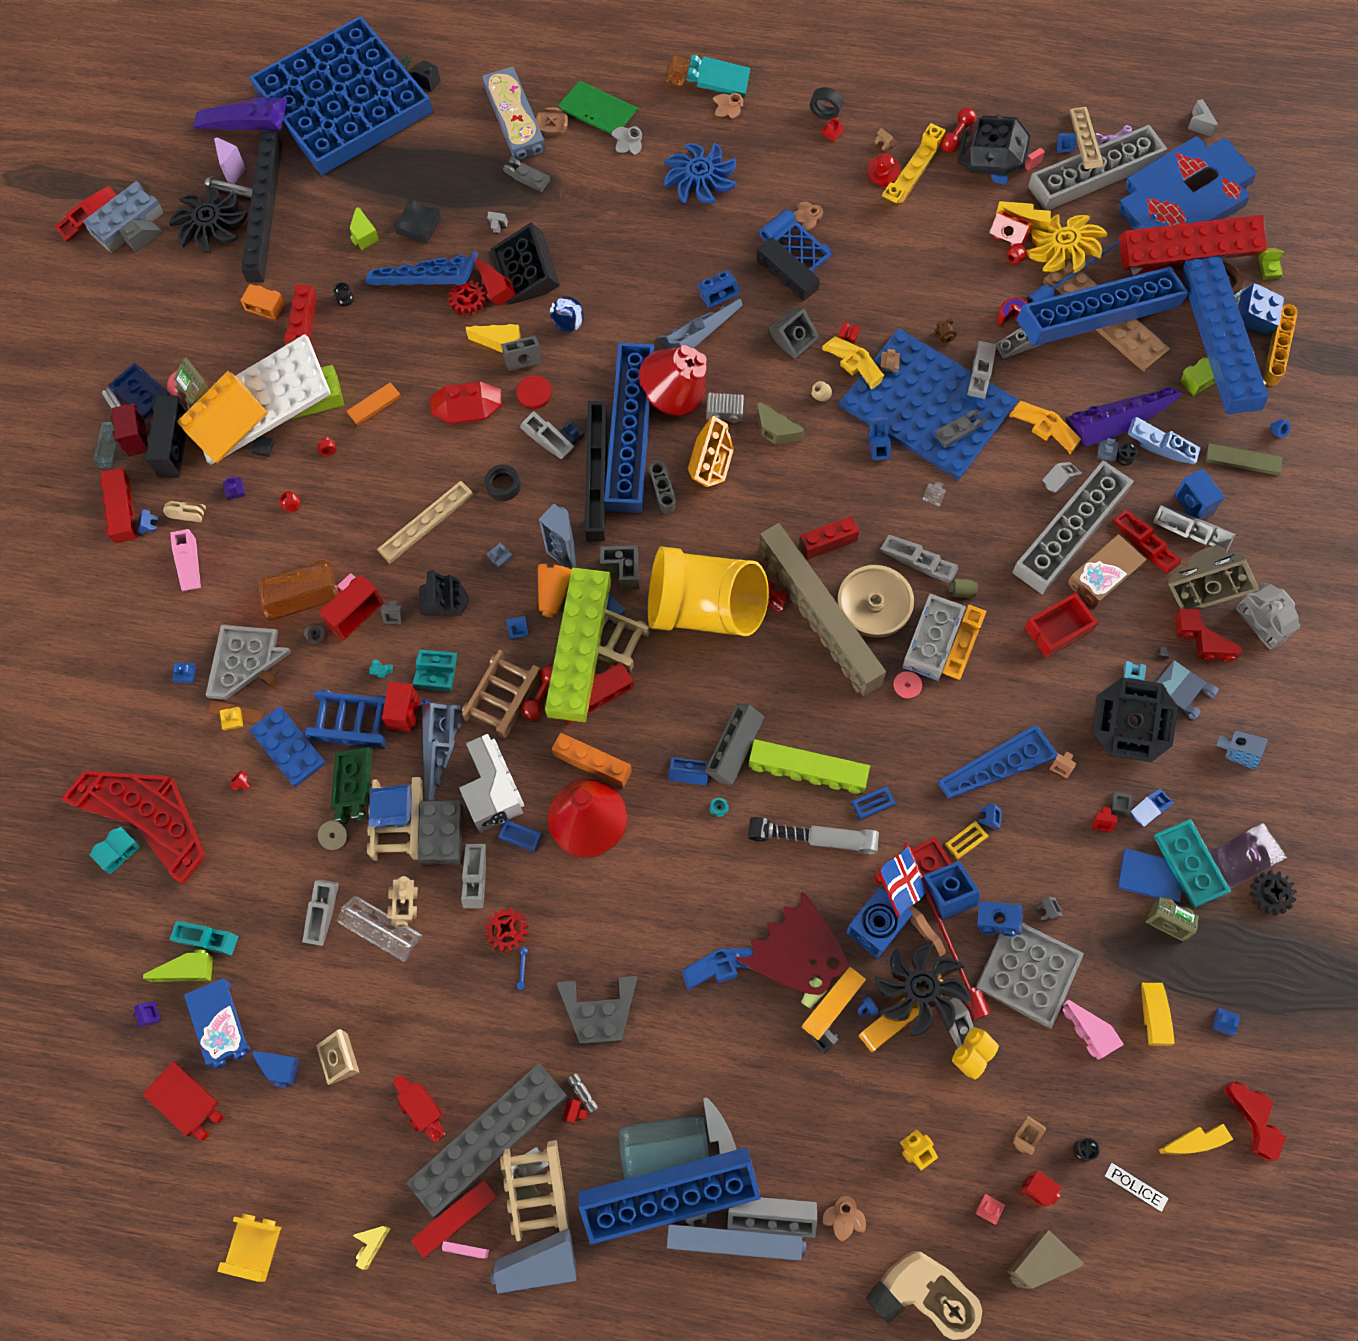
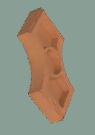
M910 906V911L913 913L910 917L912 925L920 932L927 944H934L932 950L941 957L946 953L940 937L929 926L923 914L913 906Z

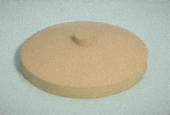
M868 565L854 570L844 579L839 589L837 604L859 634L868 637H886L898 632L909 621L914 607V595L908 581L897 571L886 566Z

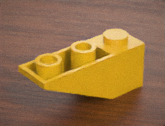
M519 325L466 327L468 339L503 353L501 344L521 339Z

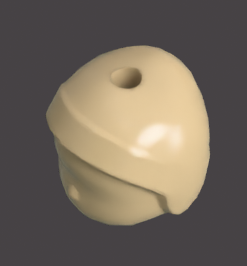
M818 381L813 385L811 394L816 400L825 402L830 399L832 390L829 384Z

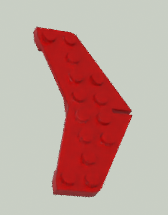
M85 771L61 798L73 807L136 826L166 866L171 876L183 885L205 858V851L177 784L169 776Z

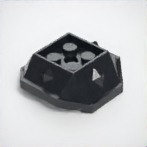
M999 114L997 116L983 115L981 118L978 117L973 125L963 133L957 163L970 173L1009 174L1025 167L1031 136L1017 117H1003Z
M1123 677L1097 694L1091 734L1110 756L1153 762L1173 746L1178 706L1162 683ZM1132 715L1138 719L1136 726H1133L1129 721Z

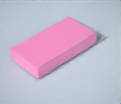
M443 1241V1251L483 1259L488 1258V1249Z

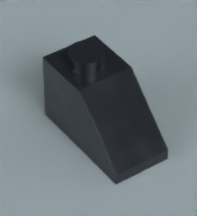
M425 60L414 65L408 72L420 87L431 92L441 81L438 67Z

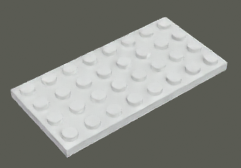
M305 334L236 375L268 414L227 455L331 395L309 337ZM204 452L207 462L211 465L215 462Z

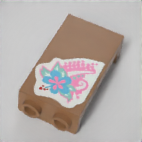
M1118 534L1073 573L1068 583L1072 590L1084 597L1087 604L1096 608L1107 595L1132 573L1142 568L1147 559Z

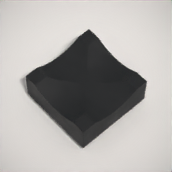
M408 199L401 217L394 224L396 234L427 244L441 220L440 210L422 206Z

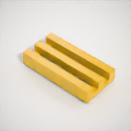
M975 821L946 842L944 846L946 849H949L950 854H953L955 860L958 861L986 840L988 835ZM973 828L977 829V831H975L973 834H971L957 846H955L954 848L952 847L953 843H955L957 840H959ZM977 835H982L979 839H977L975 842H973L959 854L957 853V850H959L961 847H963Z

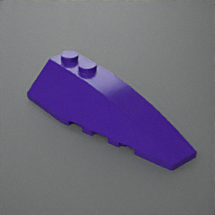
M256 97L196 112L193 128L281 130L287 99Z

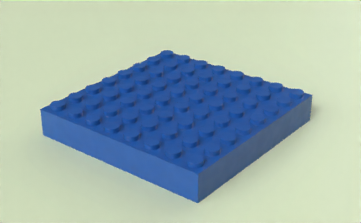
M362 16L249 77L254 91L260 98L287 99L282 127L321 176L433 113L430 98Z

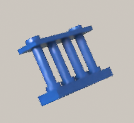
M329 690L314 691L313 695L320 701L316 725L313 728L306 727L305 736L309 741L385 749L387 741L380 733L386 696L368 697L332 693ZM328 702L339 703L335 726L332 730L323 727ZM347 704L358 705L354 728L351 732L342 729ZM366 706L377 707L373 730L370 734L361 731Z

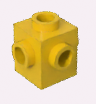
M917 1129L900 1142L904 1149L902 1154L909 1163L913 1162L921 1171L938 1158L932 1147L934 1145L927 1134L923 1136Z

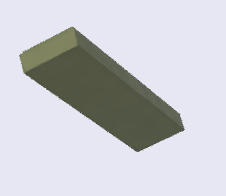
M1209 443L1205 462L1279 476L1283 457Z

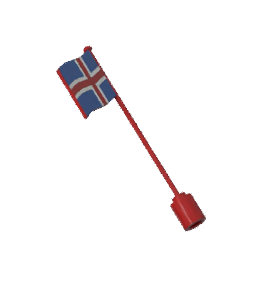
M905 843L901 853L886 862L878 871L895 913L900 918L906 908L918 902L926 894L952 957L959 961L909 847L911 844ZM963 969L958 970L970 994L971 1002L963 1001L969 1011L971 1020L975 1021L991 1014L981 990L976 991L975 987L970 988Z

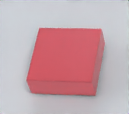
M1039 148L1029 154L1025 168L1029 171L1042 162L1045 151Z

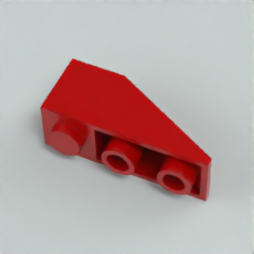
M477 257L474 258L477 264L476 269L482 277L481 282L487 290V298L491 302H495L500 306L516 295L511 281Z

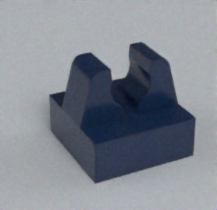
M573 421L566 423L563 429L559 431L572 445L584 437V432Z

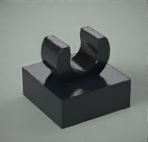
M828 1028L819 1040L813 1036L810 1039L825 1054L838 1041L837 1037L839 1034L835 1033L833 1035Z

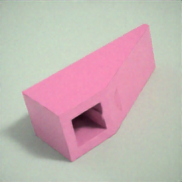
M189 529L170 532L172 551L181 590L187 591L201 588L196 538Z
M1070 1000L1062 1004L1065 1016L1069 1020L1072 1019L1076 1026V1033L1080 1038L1085 1039L1088 1044L1087 1049L1093 1057L1096 1056L1099 1060L1124 1045L1110 1024Z

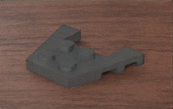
M637 976L619 977L620 999L577 1002L576 981L557 982V987L580 1045L622 1041L638 981Z

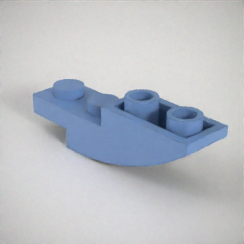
M1138 417L1132 419L1128 435L1139 441L1138 446L1172 460L1190 464L1197 462L1200 447L1172 431L1166 434Z

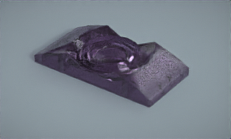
M1260 824L1210 851L1213 860L1230 889L1287 858L1264 824Z

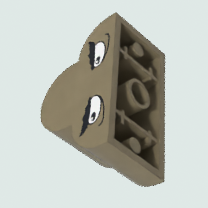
M1212 546L1197 552L1188 561V566L1175 572L1168 581V585L1180 609H1201L1259 591L1257 581L1244 554L1240 552L1227 553L1221 546Z

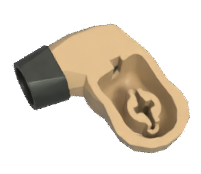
M912 1251L894 1263L865 1297L868 1303L887 1323H890L905 1311L906 1306L914 1304L922 1313L933 1320L944 1336L952 1340L966 1339L975 1333L981 1323L982 1308L979 1299L950 1270L918 1251Z

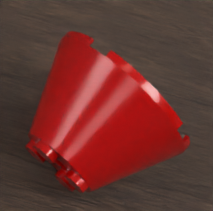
M686 345L657 350L649 354L642 362L639 370L640 386L644 388L649 402L660 411L670 415L683 416L684 414L694 412L701 405L705 396L706 356Z

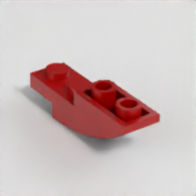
M110 186L98 191L66 213L67 217L59 222L55 229L68 242L86 227L83 223L86 218L116 197L117 194Z

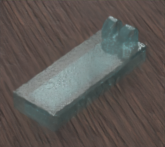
M102 422L92 460L100 468H105V465L107 468H112L118 446V441L115 442L112 431H115L111 422Z

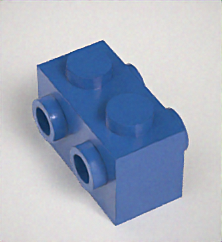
M729 270L720 272L718 275L697 284L700 297L708 308L740 294L737 281Z

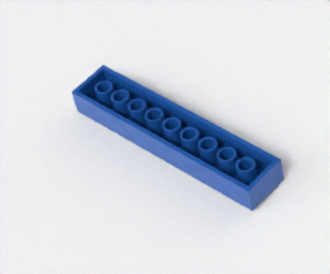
M1221 256L1185 260L1181 276L1185 288L1189 292L1188 298L1226 415L1263 410L1269 396Z
M1167 267L1024 304L1016 320L1032 345L1036 346L1178 308L1189 292L1172 268Z
M618 343L604 499L606 512L642 513L651 403L646 398L647 394L644 388L640 386L639 370L644 359L654 352V344Z

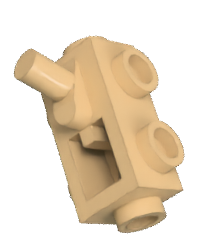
M405 876L393 880V887H389L388 899H392V906H388V918H392V924H396L398 928L408 927V924H412V919L417 918V906H413V899H417L418 887H414V880H410ZM400 912H405V913H406V915H398V914H399Z

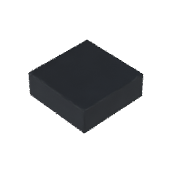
M259 436L254 440L250 451L252 454L269 457L275 441L272 438Z

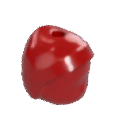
M1018 244L1011 246L1007 251L1008 261L1013 265L1022 262L1026 258V249Z
M286 491L281 495L279 505L285 511L296 512L300 508V499L297 494Z

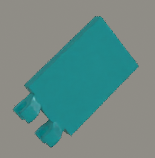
M691 55L686 80L697 82V87L730 95L738 93L744 98L750 68L704 56L701 60L697 55Z

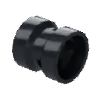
M339 282L333 287L334 295L340 306L346 307L353 303L354 297L348 283Z
M1084 1138L1075 1143L1073 1151L1077 1159L1086 1162L1096 1159L1100 1153V1148L1094 1139Z

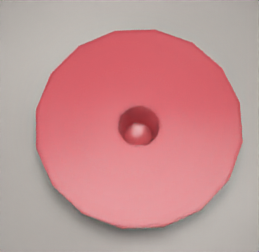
M905 671L896 676L893 686L896 693L901 697L914 698L922 690V681L917 674Z

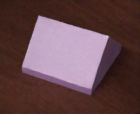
M214 138L219 164L228 183L235 184L246 170L238 148L222 139Z

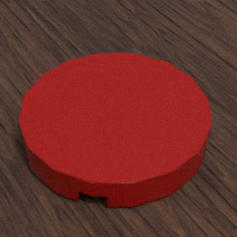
M532 375L520 381L516 394L522 406L538 409L548 404L552 396V389L550 383L545 378Z

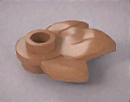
M720 94L713 98V101L719 105L715 110L716 116L726 117L729 115L731 119L739 116L740 108L743 106V98L740 94Z
M809 202L797 204L798 210L794 212L795 221L801 223V226L806 231L812 230L816 226L817 221L821 220L823 216L822 207L812 205Z
M841 1196L836 1200L834 1206L825 1210L823 1225H833L836 1237L840 1241H844L849 1238L853 1229L858 1232H864L866 1229V1219L863 1212L857 1209L853 1198ZM847 1204L850 1208L848 1211H843L842 1206Z

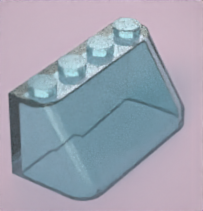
M700 1116L628 1125L619 1130L624 1180L709 1157L704 1118Z

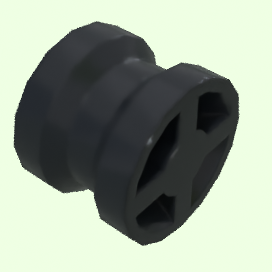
M1132 443L1122 444L1116 456L1118 463L1124 466L1132 464L1138 453L1137 447Z

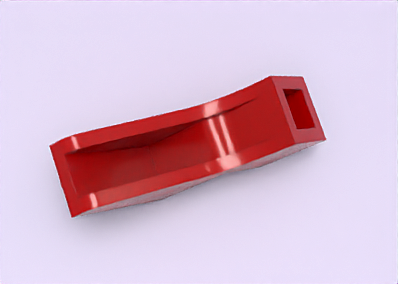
M1180 609L1175 615L1176 637H1183L1184 639L1196 638L1197 659L1233 662L1242 654L1241 646L1212 632L1203 624L1200 609Z
M1235 1081L1226 1084L1225 1094L1251 1126L1253 1143L1250 1152L1268 1161H1277L1286 1135L1280 1133V1129L1275 1126H1266L1274 1101L1267 1099L1268 1096L1262 1092H1253L1247 1089V1085Z

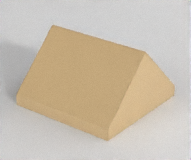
M341 1029L337 1030L316 1045L328 1085L360 1073L348 1033Z

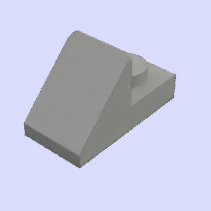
M1198 100L1193 108V117L1188 129L1207 136H1213L1218 123L1204 100Z

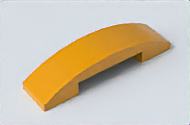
M968 605L942 674L958 680L961 679L987 611Z

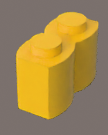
M974 1027L968 1032L964 1044L956 1049L952 1062L966 1076L976 1080L984 1072L987 1062L995 1056L999 1045L986 1031Z

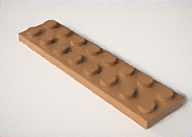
M1068 259L1063 269L1050 273L1044 278L1043 283L1053 287L1074 272L1073 263ZM1080 271L1056 288L1054 292L1059 296L1098 285L1084 272ZM1137 319L1096 329L1143 372L1170 351V348Z

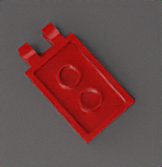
M936 837L911 849L922 877L952 864ZM877 873L873 879L879 885L883 882L879 873Z
M174 1061L142 1094L185 1136L189 1137L193 1133L198 1140L204 1141L210 1135L200 1126L207 1117L217 1124L225 1118L215 1109L219 1102Z

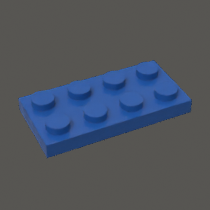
M281 706L249 729L295 788L327 764Z

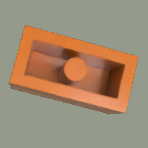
M249 284L240 300L246 311L273 320H277L285 305L279 292L275 290L270 291L262 286Z

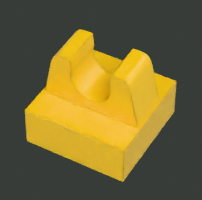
M241 708L220 710L221 726L224 731L243 727Z

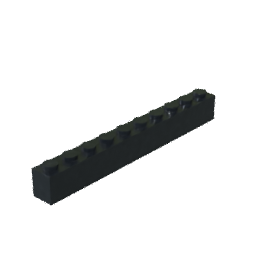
M261 131L241 268L247 282H264L283 146L278 131Z

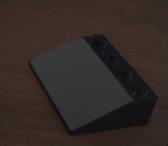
M532 222L491 248L497 272L511 281L516 294L507 301V304L511 305L546 295L560 286L543 231Z

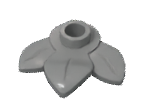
M634 126L629 129L619 127L611 133L618 140L616 152L627 153L630 151L633 155L640 152L642 132L638 127Z

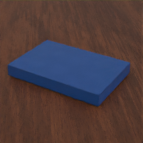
M1129 849L1123 850L1118 889L1154 898L1167 897L1175 903L1180 902L1182 888L1165 858Z

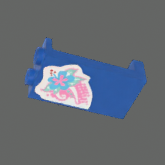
M224 978L184 995L207 1066L214 1067V1069L225 1066L226 1062L231 1059L238 1060L247 1056V1052L252 1051L251 1047L247 1045L229 991L232 989L230 982Z

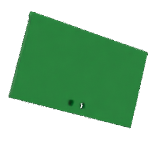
M579 81L557 106L563 112L610 134L615 129L624 127L639 109L582 81Z

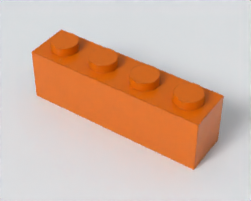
M561 732L552 747L554 757L621 788H624L632 772L630 764Z

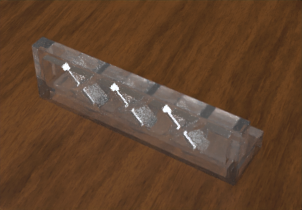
M357 896L351 898L341 907L337 923L403 962L409 958L412 947L422 937V934L410 927H396V924H392V918H388V914ZM356 904L359 907H361L362 910H356L352 906ZM369 915H375L379 919L373 920L369 917ZM385 925H392L396 929L390 930ZM402 935H409L413 939L409 941L405 939Z

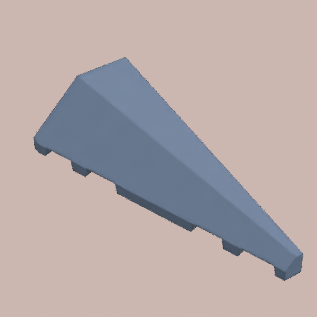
M735 299L734 302L727 306H721L717 312L704 314L688 322L678 330H671V334L667 336L661 335L657 338L666 349L677 348L683 345L694 348L743 305L741 299Z
M434 703L422 704L425 801L435 800L434 794L437 786L441 783L442 771L447 766L455 744L454 737L457 729L461 727L460 720L462 718L463 706Z

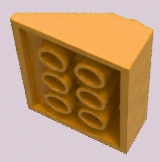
M227 371L177 422L192 440L215 463H218L268 412L243 382Z

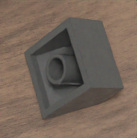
M791 308L768 328L776 344L793 358L798 357L820 338L804 308Z

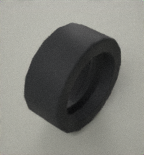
M821 87L814 91L809 105L811 111L817 117L830 120L839 115L843 100L841 95L834 89ZM819 100L828 101L834 107L825 106Z
M495 466L485 476L488 494L495 500H511L520 491L521 482L519 475L511 466ZM507 475L513 478V485L507 490L498 491L492 486L494 479L499 476Z

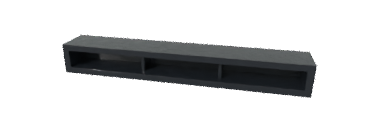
M588 401L585 534L587 541H605L606 401Z

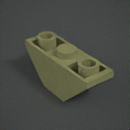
M761 402L758 403L757 416L761 436L776 445L802 441L804 429L799 424L793 423L785 415L775 412L769 405H764Z

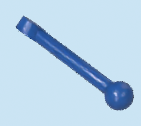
M526 947L520 949V979L517 983L519 990L525 989L523 980L525 955L528 952Z

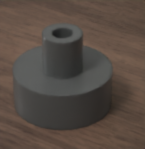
M312 623L305 628L304 636L311 643H319L323 640L325 631L319 624Z

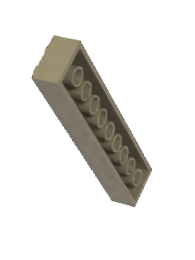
M780 523L760 533L758 550L760 557L763 560L766 559L770 571L773 574L776 573L782 588H786L792 602L798 604L801 615L804 618L807 617L810 621L811 629L819 634L823 646L829 648L833 660L836 663L839 662L845 677H849L853 682L852 686L857 693L860 692L864 697L881 687L886 674L885 669Z

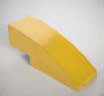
M999 201L996 215L1003 210L1033 223L1031 231L1034 228L1047 232L1050 225L1051 211L1033 210L1034 204Z
M1141 983L1144 1025H1147L1149 1046H1171L1175 1044L1171 1014L1163 983Z
M1224 1124L1217 1125L1205 1133L1201 1127H1197L1160 1148L1159 1151L1161 1154L1172 1155L1197 1153L1222 1146L1232 1141L1233 1138Z

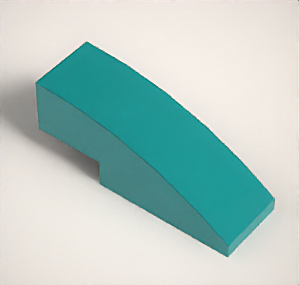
M176 921L169 940L232 956L239 936L207 926Z

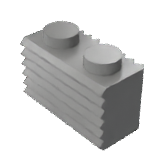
M708 393L707 420L715 416L721 421H728L730 423L742 422L744 395Z

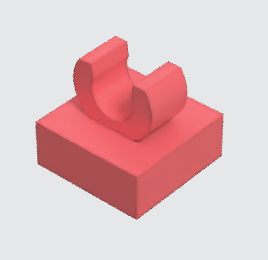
M984 1194L975 1215L996 1225L1005 1205Z

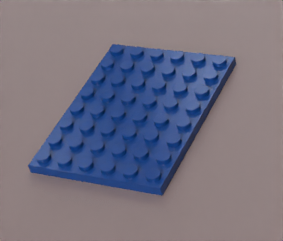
M898 328L873 360L880 369L882 352H887L888 349H895V353H900L898 372L881 371L884 374L882 382L872 390L861 375L839 402V407L868 425L869 418L887 416L888 437L960 480L1016 406L1019 399L990 382L985 399L967 395L972 371ZM978 409L979 415L970 420V422L973 424L976 420L984 417L986 423L970 435L944 448L934 435L935 431L963 415H967L970 411Z

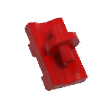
M768 579L769 598L767 607L780 614L784 609L789 593L785 590L775 591L774 583Z

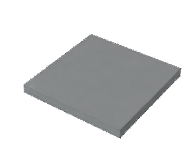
M1022 923L1021 935L1007 937L1002 933L999 934L975 989L976 991L981 990L983 995L1051 1029L1084 953Z

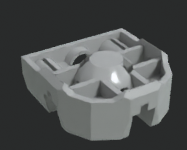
M1264 582L1258 585L1259 591L1247 594L1236 607V610L1267 648L1272 650L1286 643L1300 628V623L1295 610V602L1285 590L1278 589L1272 584Z

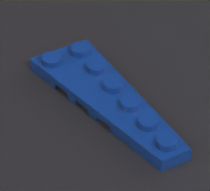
M1036 724L939 780L937 784L949 800L1053 761L1058 754Z

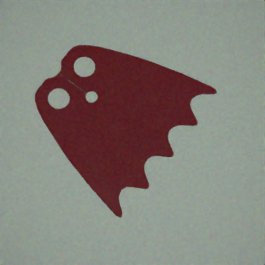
M801 892V906L799 908L784 906L785 921L781 924L767 923L769 937L765 940L751 939L753 955L750 957H736V959L749 968L783 985L804 993L821 995L830 987L831 979L840 976L847 969L848 964L844 951L831 928L807 895ZM830 957H835L839 960L840 965L837 969L833 970L827 967L826 962ZM815 959L817 963L812 966L809 961ZM813 975L820 976L822 978V985L819 987L811 986L809 983L810 977Z

